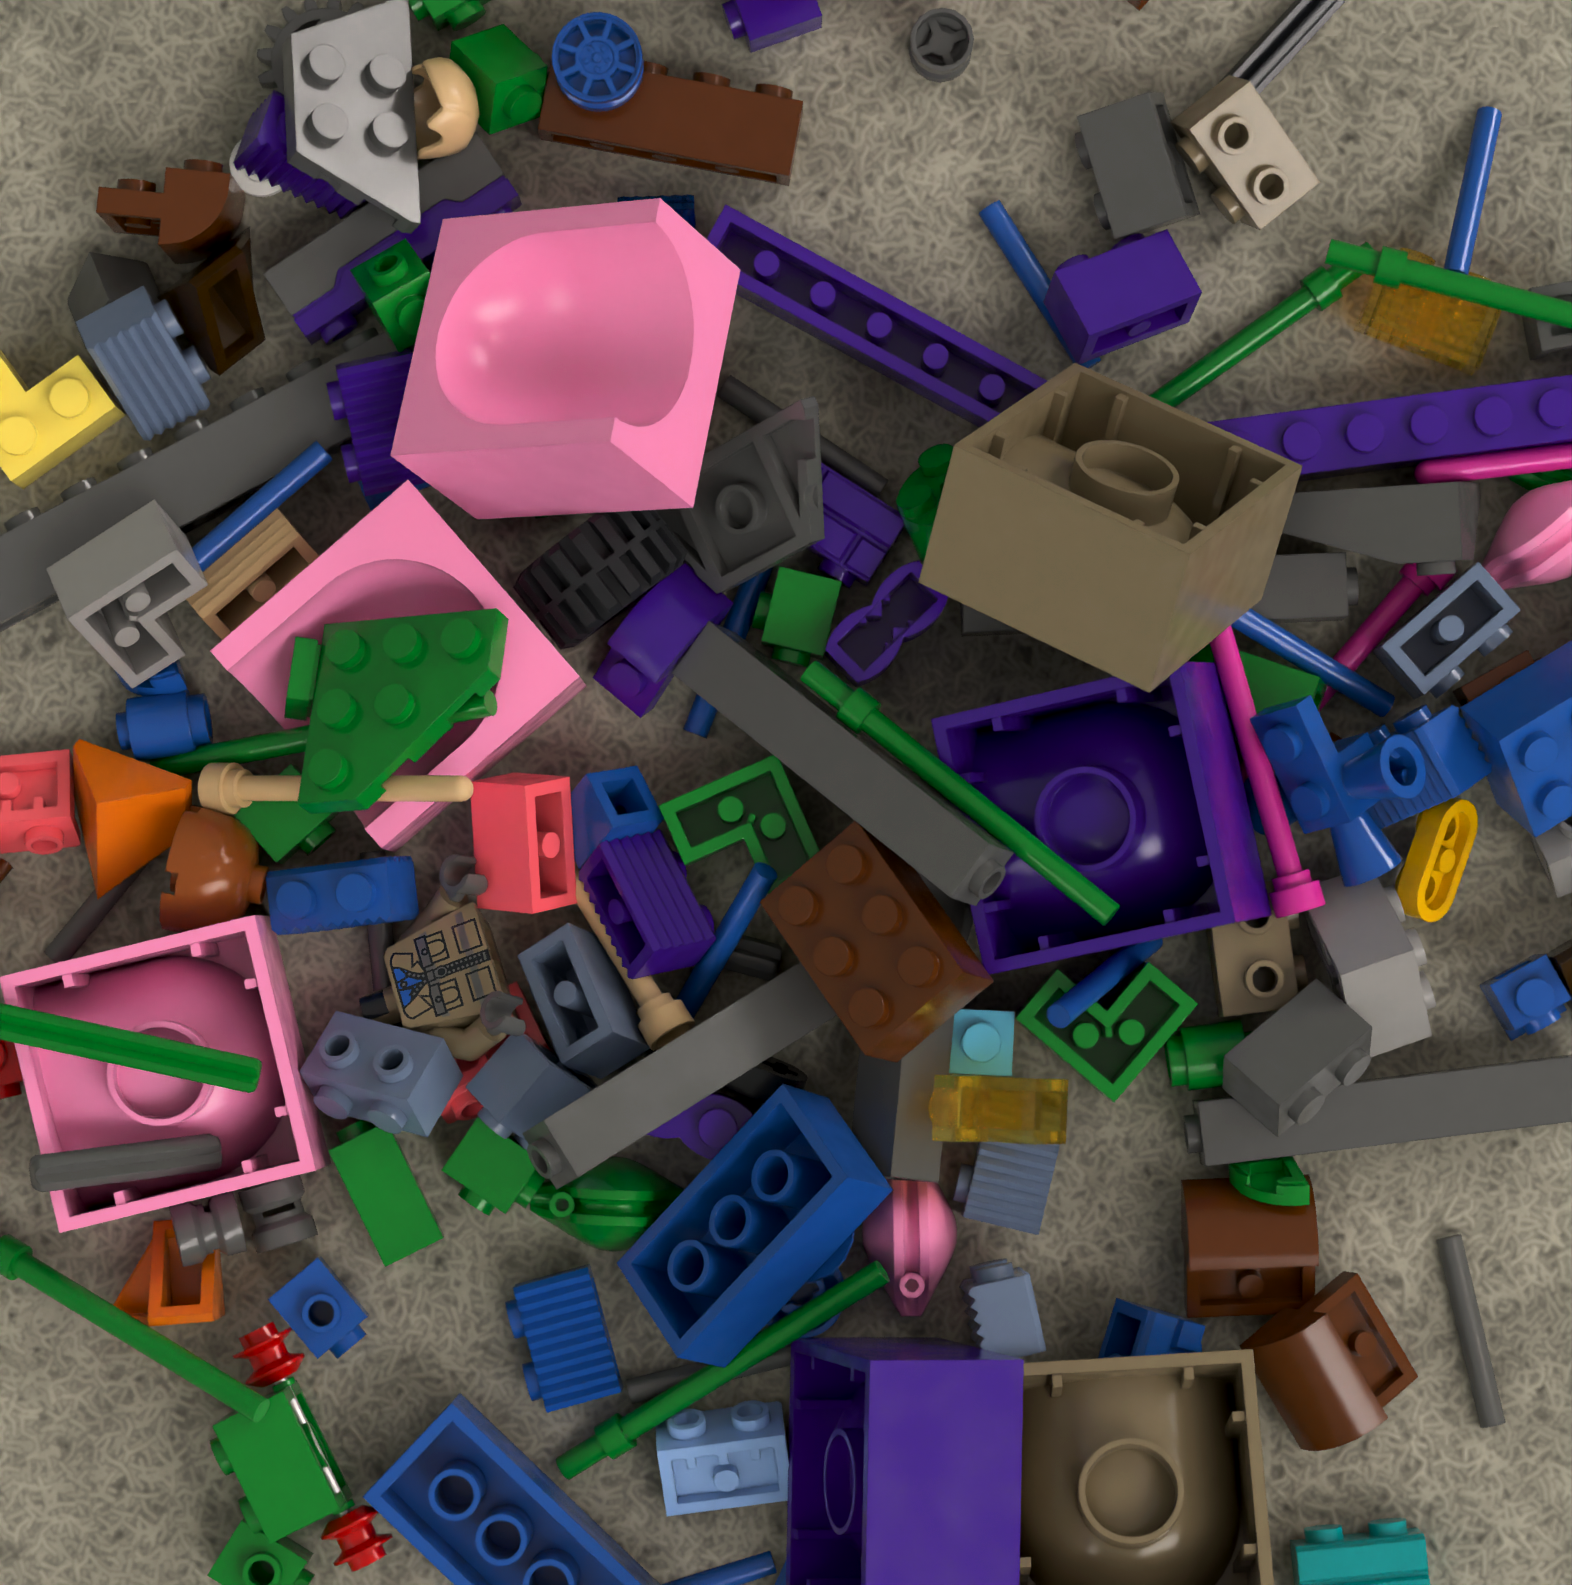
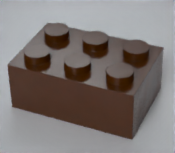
M856 821L852 822L760 901L762 907L866 1056L897 1063L994 982L917 871Z

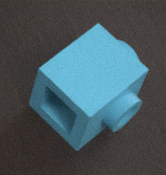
M960 1009L954 1014L949 1073L1012 1076L1015 1012Z

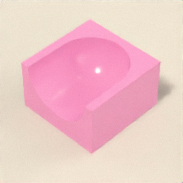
M661 198L443 219L390 456L476 519L693 508L740 269Z
M409 480L404 482L210 650L223 667L244 685L284 729L309 725L310 717H307V721L284 718L296 637L318 640V645H321L324 624L497 608L509 620L501 679L490 689L497 701L496 714L490 717L454 723L453 728L447 731L415 763L408 758L392 775H463L471 781L479 780L586 687L581 677ZM375 802L367 810H355L354 812L364 825V829L380 848L395 853L452 802Z
M251 915L0 977L1 989L5 1004L254 1057L259 1059L262 1064L256 1090L247 1093L14 1043L40 1154L211 1134L218 1137L222 1147V1165L214 1171L50 1191L59 1233L316 1171L331 1164L318 1107L314 1104V1097L299 1072L306 1061L277 936L271 930L270 916Z

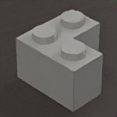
M155 499L46 569L67 620L132 689L186 655L167 611L206 587L208 583L186 535Z
M1341 875L1320 882L1326 904L1304 911L1307 928L1329 974L1333 993L1372 1026L1370 1057L1431 1037L1432 1033L1427 1010L1436 1007V1002L1424 971H1418L1419 966L1427 964V958L1416 929L1413 927L1404 930L1401 925L1405 921V914L1394 886L1391 885L1383 888L1378 877L1351 887L1343 885Z

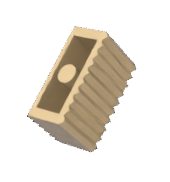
M277 508L203 572L208 585L186 600L201 619L223 640L317 559L319 555L292 522Z

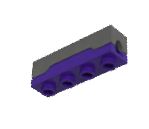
M477 132L474 133L468 146L459 153L436 158L418 170L421 224L411 234L402 233L392 227L396 218L369 202L263 273L311 345L320 339H323L326 345L333 344L342 339L358 326V322L354 317L370 307L350 272L354 267L406 238L426 268H429L431 271L443 219L510 213L522 205L518 193L508 178H505L504 172Z

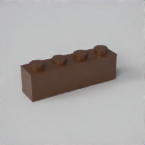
M551 57L538 125L541 140L789 186L803 116V101L792 99V90L771 84H756L754 92L730 87V79L706 72H694L692 80L667 76V67L644 61L642 82L634 96L616 109L595 112L580 108L565 97L556 80Z

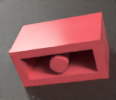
M513 772L472 781L474 791L470 798L474 857L477 860L475 874L485 875L488 881L486 891L481 895H477V908L535 914L577 904L570 777Z

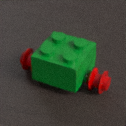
M274 1321L238 1338L244 1350L232 1356L233 1359H249L254 1371L245 1381L246 1385L264 1388L275 1383L272 1387L273 1392L264 1396L270 1400L269 1409L259 1422H253L235 1410L228 1413L212 1426L217 1437L210 1440V1446L223 1473L227 1476L235 1472L246 1495L238 1499L239 1506L249 1528L254 1534L263 1531L269 1544L332 1513L334 1516L338 1514L337 1517L327 1522L320 1537L321 1540H337L342 1552L333 1562L334 1566L347 1562L351 1571L354 1572L387 1555L382 1544L393 1536L391 1533H376L372 1520L379 1512L372 1506L362 1504L350 1509L355 1505L353 1499L349 1500L352 1496L351 1490L297 1380L293 1376L288 1379L286 1378L298 1370L305 1355L304 1353L288 1352L283 1341L292 1331V1328L289 1327L279 1332Z

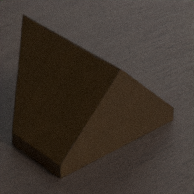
M250 226L157 297L160 301L164 299L168 301L183 328L185 336L194 345L210 370L219 376L266 340L254 294Z

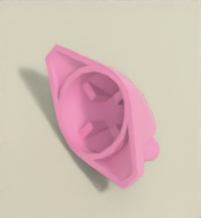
M1572 480L1544 485L1530 490L1514 502L1506 513L1482 563V566L1503 590L1553 583L1572 576Z
M886 1179L893 1191L863 1221V1246L870 1263L875 1260L879 1261L887 1272L890 1282L884 1285V1288L901 1317L922 1316L953 1256L957 1243L956 1219L938 1183Z

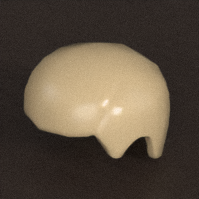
M447 58L427 59L422 64L411 68L412 74L421 75L424 78L421 85L414 89L417 160L440 158L459 153L471 141L479 119V106L475 86L461 67L453 60Z

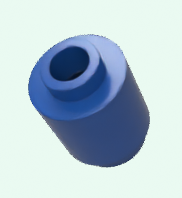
M187 689L174 694L127 698L126 712L116 713V728L122 751L132 749L135 759L139 761L180 755L195 751L199 745L213 743L212 720L205 693L190 695Z

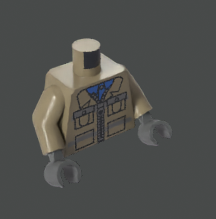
M455 854L445 858L441 864L439 871L441 886L427 906L398 938L397 943L388 947L383 954L391 985L359 997V1004L364 1018L390 1025L402 1022L406 1029L444 1038L455 1059L475 1061L502 1041L506 1035L521 1036L525 1032L526 1024L524 1020L518 1019L515 1009L518 1005H522L523 998L511 995L491 927L474 902L468 903V895L477 896L483 894L488 888V881L485 875L469 873L472 866L476 864L477 860L475 857Z

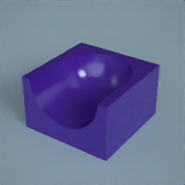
M1187 661L1150 693L1113 676L931 719L938 756L942 762L1120 905L1112 919L1103 926L1027 863L1013 854L1004 866L1006 873L999 887L987 898L980 899L976 906L970 904L982 964L989 975L1272 916L1226 699L1215 663Z
M936 1337L798 1338L792 1342L790 1359L786 1585H1019L1024 1359Z

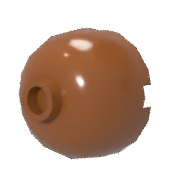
M190 805V811L185 810L174 834L165 872L171 873L170 891L174 892V894L161 892L159 921L162 929L181 933L244 917L250 903L262 904L267 890L266 875L270 868L259 865V846L249 828L234 816L205 809L197 805Z

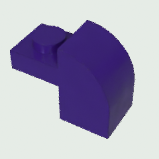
M684 563L657 583L622 621L607 644L611 646V649L593 676V679L637 716L643 717L655 707L674 677L672 672L708 621L720 625L734 603L723 593L716 594L695 574L693 568Z

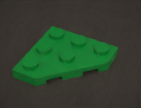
M497 608L324 624L297 804L310 814L369 809L386 792L382 784L408 758L414 763L421 758L453 726L448 719L474 693L482 698L501 679L509 619Z

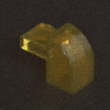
M964 1074L934 1075V1091L929 1101V1116L933 1123L932 1141L1066 1144L1068 1079Z

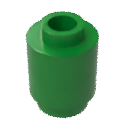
M1240 1019L1179 1028L1178 1035H1171L1164 1044L1165 1060L1171 1087L1186 1085L1188 1091L1222 1087L1224 1055L1254 1030L1244 1032Z

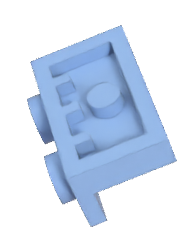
M750 1400L728 1408L705 1411L683 1409L655 1427L656 1449L666 1516L788 1501L789 1460L781 1402L764 1403L762 1401Z

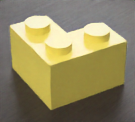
M0 350V467L10 481L22 489L29 486L126 416L90 364L79 355L29 389Z

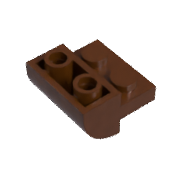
M187 159L184 160V169L166 167L163 193L156 192L155 183L138 179H118L117 188L99 187L96 213L115 233L159 237L158 245L175 264H188L207 259L233 238L243 217L246 195L231 173H222V164L208 160Z
M1304 1174V1177L1310 1185V1205L1281 1206L1253 1200L1241 1194L1229 1182V1178L1181 1180V1238L1184 1246V1307L1187 1318L1277 1314L1284 1307L1299 1309L1315 1296V1266H1319V1244L1316 1206L1309 1174Z
M1343 1271L1299 1309L1284 1307L1239 1345L1241 1350L1253 1349L1256 1375L1300 1449L1308 1451H1322L1339 1447L1369 1433L1388 1419L1383 1407L1418 1378L1360 1276L1354 1272Z

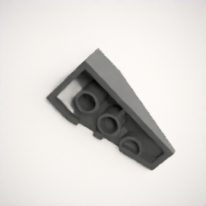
M1445 482L1294 493L1282 533L1396 564L1416 563L1417 576L1456 574L1455 561L1474 560L1481 499L1480 483Z

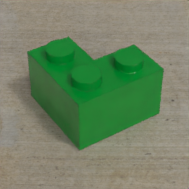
M774 755L658 805L686 867L745 841L754 864L757 862L768 864L777 873V878L768 894L820 851L783 766Z
M1144 962L1135 970L1104 1008L1095 1002L1068 1026L1057 1028L1049 1022L1047 1009L1076 984L1060 970L1052 969L1015 1013L1014 1020L1103 1096L1115 1102L1198 1003L1150 962Z

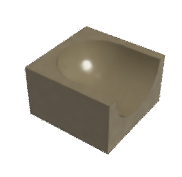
M1074 363L954 445L918 583L1150 693L1262 600L1303 466L1080 364Z
M1253 1349L1024 1363L1019 1585H1274Z

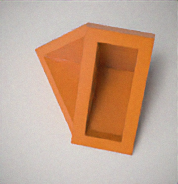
M79 739L73 745L74 796L97 899H99L171 847L180 818L185 810L190 811V805H192V780Z
M172 1220L153 1221L152 1240L113 1305L149 1327L216 1321L225 1315L220 1250H213L214 1253L208 1254L203 1263L183 1267Z

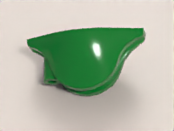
M614 1156L557 1190L551 1180L543 1183L530 1202V1211L588 1246L602 1251H625L632 1247L684 1189L639 1162Z

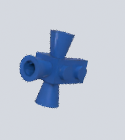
M1311 695L1264 708L1250 718L1274 769L1289 825L1298 821L1304 834L1330 828L1345 887L1356 886L1373 880L1401 863L1402 857L1367 810L1381 799H1411L1422 791L1426 779L1425 762L1418 746L1410 738L1397 734L1374 746L1368 732L1332 741ZM1248 777L1244 782L1253 829L1265 835Z

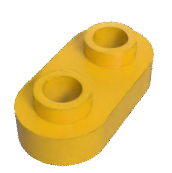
M1455 797L1419 813L1416 821V832L1404 867L1398 873L1395 882V890L1405 915L1426 922H1436L1450 909L1477 834L1478 815L1475 806L1470 801Z

